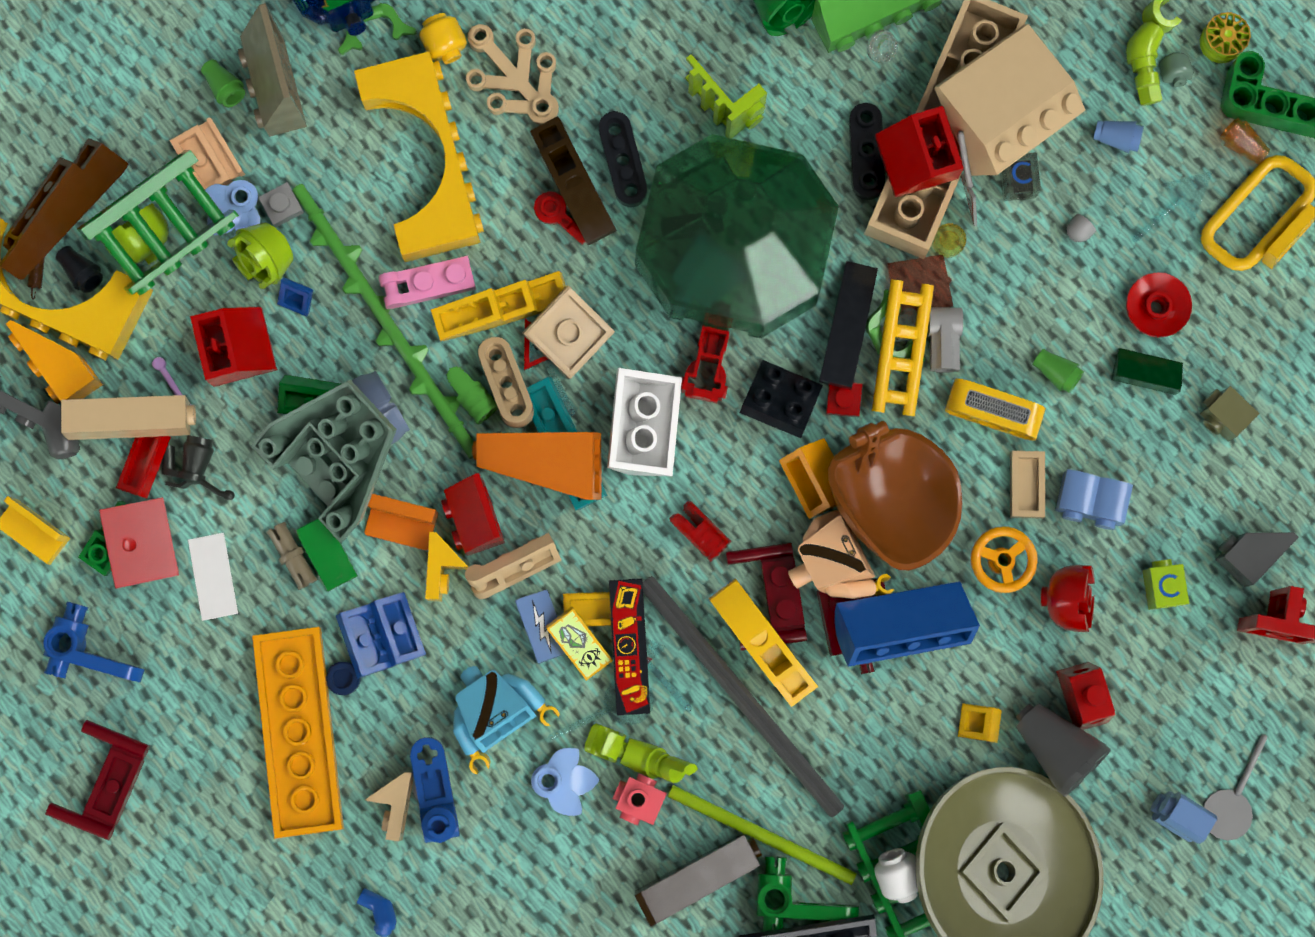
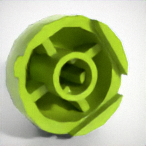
M151 203L141 209L139 213L164 245L169 236L168 223L159 208ZM129 221L125 222L122 226L119 225L112 231V234L136 264L145 260L150 265L157 260L156 256Z

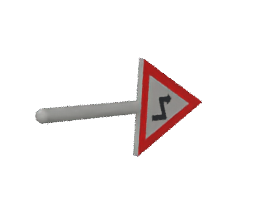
M959 131L957 138L964 167V173L961 174L972 221L974 226H977L976 196L971 189L973 182L964 133Z

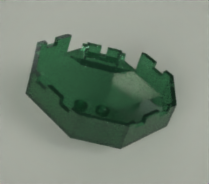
M711 134L656 166L636 247L635 266L669 318L683 321V318L703 322V326L726 331L732 328L748 332V336L762 338L816 306L821 291L839 206L803 154Z

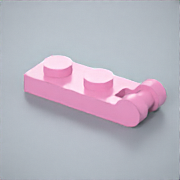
M468 256L398 272H387L378 276L380 286L384 287L386 297H384L386 309L399 308L476 289ZM407 283L409 292L399 293L397 285Z

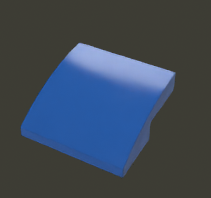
M404 592L375 600L368 605L336 615L357 679L426 655Z

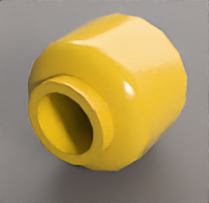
M439 13L429 17L422 23L423 28L419 33L420 40L426 52L430 51L433 61H443L444 64H450L462 57L460 52L466 47L467 41L455 17Z

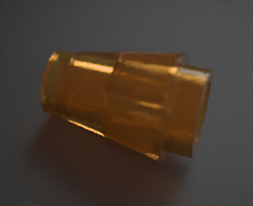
M1239 118L1234 119L1220 135V139L1224 141L1225 147L1254 161L1256 164H1259L1270 152V148L1266 146L1246 120L1242 122Z

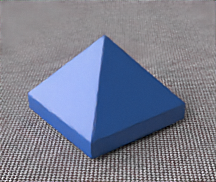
M283 277L281 279L277 305L307 317L310 312L313 289Z

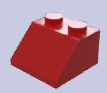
M479 473L473 474L444 490L446 499L441 500V504L446 518H453L457 530L451 533L457 550L463 549L464 553L469 556L505 543L485 482Z

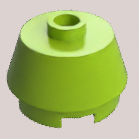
M266 222L238 229L235 236L227 242L229 247H234L237 254L232 260L238 270L248 281L253 277L259 281L260 289H265L271 284H278L293 262V253L286 237L273 225Z

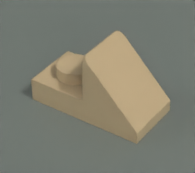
M404 772L365 799V801L391 805V811L385 810L382 821V831H387L386 840L397 842L403 840L414 781L413 772Z

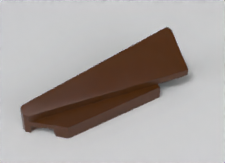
M90 138L85 142L74 163L60 157L4 237L3 246L8 252L0 262V267L16 278L23 280L124 173L129 164L104 144Z

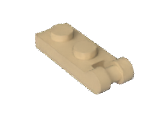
M547 533L539 538L532 539L527 544L509 553L502 554L497 559L483 566L471 565L465 571V578L471 585L475 597L486 599L562 560L550 534Z

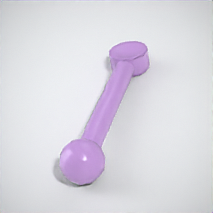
M161 357L155 358L152 362L153 368L161 372L174 395H182L166 369V361Z

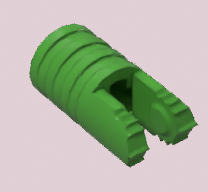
M457 366L449 368L446 376L450 386L458 394L456 400L468 412L470 417L474 419L477 425L483 423L498 410L494 398L482 386L480 381L474 382L464 372V369L462 370L461 367Z

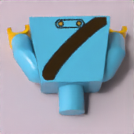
M472 666L464 670L460 676L466 688L455 696L458 706L454 710L453 733L464 754L469 755L471 758L469 763L471 772L478 774L474 761L476 759L484 760L489 769L491 761L484 752L535 718V710L539 712L538 718L545 726H550L543 718L545 711L553 710L557 717H559V711L553 706H546L544 703L545 698L529 681L509 673L500 676L495 670H491L483 676L477 666Z

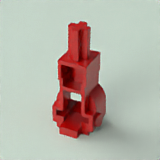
M716 301L711 305L707 326H702L697 359L688 366L685 376H681L682 393H685V397L716 404L717 401H722V398L726 399L728 386H725L726 373L721 364L723 355L726 353L730 331H726L731 304H727L724 301ZM700 360L718 364L714 383L720 384V389L712 388V391L695 388V384L688 383L689 378L696 379Z

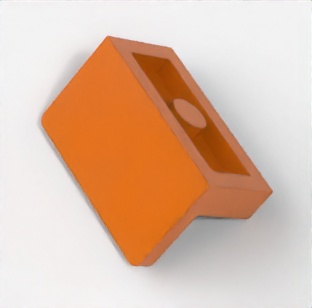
M372 494L368 504L371 510L364 532L365 535L427 551L429 532H434L439 513L435 509Z

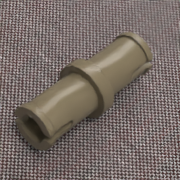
M282 522L274 526V529H269L266 533L281 556L278 559L281 565H286L298 590H301L318 579L314 576L303 556L305 553L303 547H298L286 526V522Z

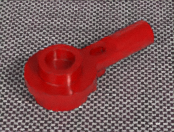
M548 191L537 197L534 211L536 217L541 222L553 225L559 224L581 245L586 243L576 222L566 214V203L561 195Z

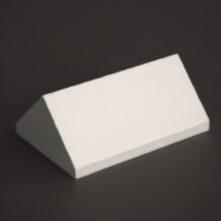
M623 368L617 369L607 468L627 475L673 476L682 377Z

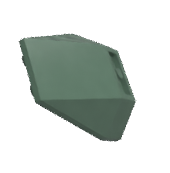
M349 380L269 423L251 446L273 470L288 463L328 506L318 519L341 543L363 520L397 429L364 393Z

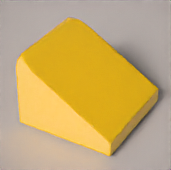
M962 703L958 737L997 743L1002 710L994 707Z

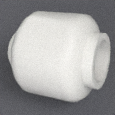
M897 848L880 855L874 872L881 892L887 899L898 900L899 903H907L917 897L916 856L914 854L905 852L902 848Z

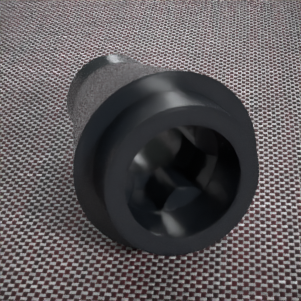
M65 246L58 251L55 258L76 290L89 293L101 284L103 274L98 265L76 252L71 246Z

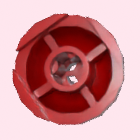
M1070 565L1061 568L1051 576L1048 587H1042L1041 606L1048 607L1051 620L1055 625L1064 630L1089 632L1088 628L1092 626L1095 595L1092 596L1091 585H1088L1095 584L1092 565Z

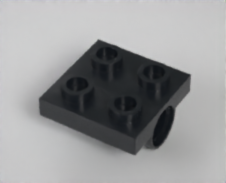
M762 360L739 413L801 438L823 385Z

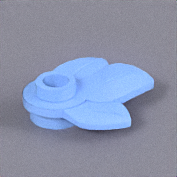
M237 180L229 184V186L214 184L205 189L223 214L228 210H235L239 215L232 220L235 226L226 233L231 232L233 229L237 231L241 228L260 224V215L255 208L258 201V192L252 183L246 180ZM238 190H244L248 195L244 203H240L235 199V194ZM209 217L207 219V225L212 223Z
M563 748L556 751L549 763L536 768L531 777L533 790L539 796L548 798L554 811L567 816L581 815L582 805L579 796L592 790L599 782V778L593 771L584 766L577 765L579 761V749ZM550 774L554 777L555 783L552 787H545L542 784L544 775Z

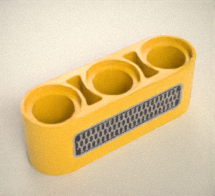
M959 378L954 379L945 407V412L950 415L1030 441L1037 439L1046 410L1044 406Z

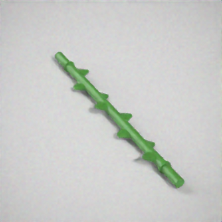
M303 184L297 185L292 191L308 214V220L312 221L317 228L310 240L313 246L330 247L349 276L342 288L345 294H361L382 326V330L376 340L379 346L394 345L415 376L409 388L412 395H427L449 427V433H453L468 458H473L472 446L474 441L464 428V422L460 421L455 414L460 405L456 400L458 396H443L422 364L429 349L426 345H409L390 316V309L385 307L384 297L386 296L376 295L356 265L363 251L360 245L344 246L323 215V209H319Z

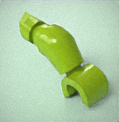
M1152 0L1143 10V24L1127 42V64L1131 65L1133 73L1138 75L1134 80L1141 106L1155 104L1163 100L1158 72L1153 70L1157 67L1155 61L1158 57L1157 49L1164 34L1170 32L1182 21L1177 16L1172 20H1167L1162 16L1160 7H1163L1169 0Z
M597 723L591 727L584 745L586 752L616 763L619 757L621 758L620 764L651 779L659 777L672 783H678L685 774L690 776L698 770L695 764L670 756L666 750L651 743L632 738L625 742V734Z

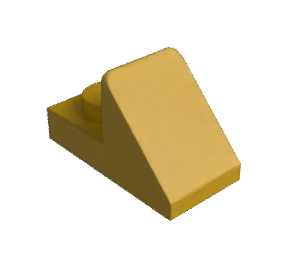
M429 532L425 599L442 602V594H448L449 574H444V569L467 570L468 566L437 532Z

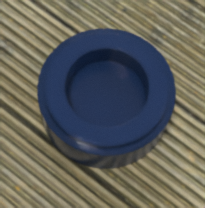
M349 662L335 663L329 668L326 675L328 688L337 695L345 696L354 693L361 682V678L357 679L353 665Z

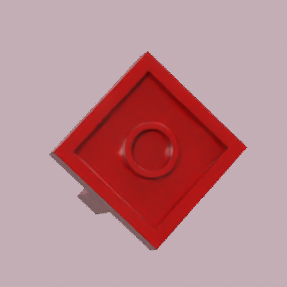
M1288 586L1271 590L1267 616L1256 614L1241 617L1238 621L1237 631L1299 644L1315 643V625L1299 622V619L1305 614L1307 605L1306 598H1303L1304 588Z

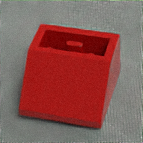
M944 106L912 114L875 134L895 198L957 180L964 169Z
M262 307L221 308L190 316L204 377L213 387L278 370Z

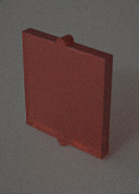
M944 254L925 257V259L917 258L887 263L889 279L904 281L902 291L920 293L921 284L934 285L931 307H953L949 286L952 279L947 275ZM900 304L899 316L915 314L918 307Z

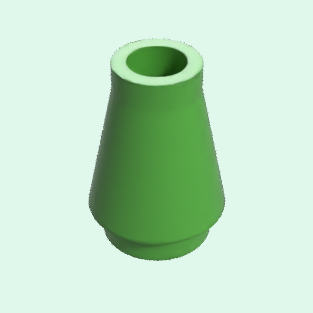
M214 59L207 61L202 66L201 73L205 76L217 103L229 108L242 101L245 96V90L241 80Z
M1045 349L1041 350L1032 364L1059 391L1065 390L1068 393L1075 388L1084 374V371L1079 368L1078 363L1050 353Z

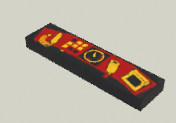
M642 578L609 580L617 716L649 714L650 697Z

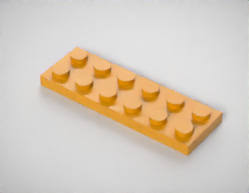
M321 627L254 635L252 639L274 839L344 829Z

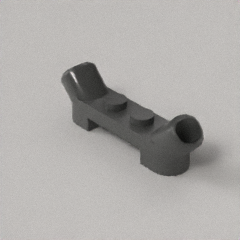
M0 390V413L4 415L7 409L16 413L15 421L31 429L34 428L35 424L40 425L51 457L60 460L77 455L80 450L78 440H68L61 433L60 405L49 400L42 412Z

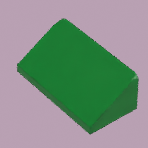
M284 375L279 382L277 413L288 414L342 383Z

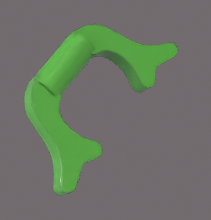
M380 3L371 6L370 9L354 10L351 12H357L359 16L371 10L370 15L360 19L361 22L354 23L350 27L347 25L345 41L338 51L341 55H344L351 49L362 50L363 46L356 37V28L363 22L377 18L390 19L393 24L392 36L394 40H399L403 35L414 36L417 34V31L414 27L403 23L392 6Z
M889 289L884 290L882 303L869 316L866 324V332L869 334L878 356L880 355L883 334L880 329V322L885 317ZM909 340L903 348L893 351V357L910 358L913 340Z

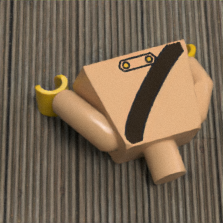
M833 510L813 519L803 536V543L797 548L804 563L788 571L790 579L797 589L813 581L817 590L827 593L831 597L850 599L869 597L874 594L876 596L886 595L894 591V589L885 590L881 586V582H887L891 578L890 575L883 574L875 582L872 580L876 576L857 537L847 526L839 511Z

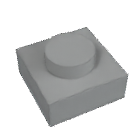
M288 182L259 197L275 228L304 213Z

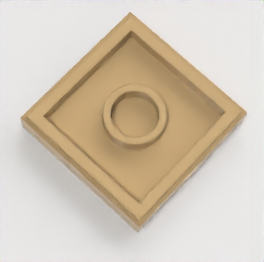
M566 286L522 332L568 379H571L615 333L570 286Z

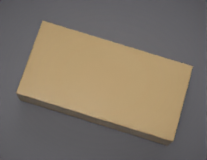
M1045 451L1010 452V518H1045Z

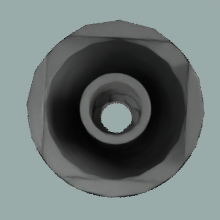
M1040 703L1035 707L1028 704L1016 716L1020 721L1016 726L1017 730L1058 793H1061L1064 797L1084 781V778L1091 771L1093 772L1111 752L1107 744Z

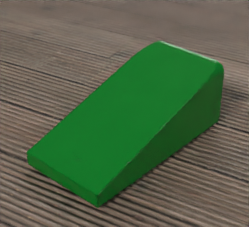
M319 519L296 530L305 551L328 592L358 577L342 543L333 536Z

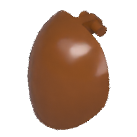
M885 421L876 424L869 423L860 427L856 434L849 437L850 445L837 453L828 467L829 486L837 509L853 534L876 556L891 567L910 571L924 566L938 557L956 535L962 513V488L958 471L946 453L922 434L908 429H889Z

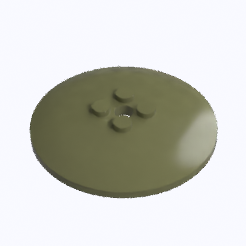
M1014 767L990 768L967 775L950 786L938 798L928 813L920 832L915 865L917 889L924 913L938 937L1089 936L1097 919L1102 901L1104 885L1102 856L1094 830L1080 806L1069 794L1064 797L1061 793H1058L1050 779L1033 771ZM1001 862L1007 866L1009 871L1008 878L1004 882L997 875V868Z

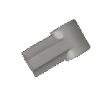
M931 307L927 336H930V371L950 373L960 370V337L963 332L962 308Z

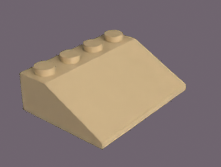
M1024 24L934 87L941 105L944 106L958 146L957 133L959 131L964 133L971 176L998 175L1085 111L1074 80L1029 24Z

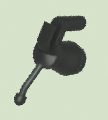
M187 435L186 442L183 444L182 471L175 470V446H167L162 459L161 474L183 478L185 481L180 484L165 481V485L186 489L192 484H201L216 495L224 497L225 500H232L235 497L233 491H220L205 480L206 476H203L214 452L213 440Z

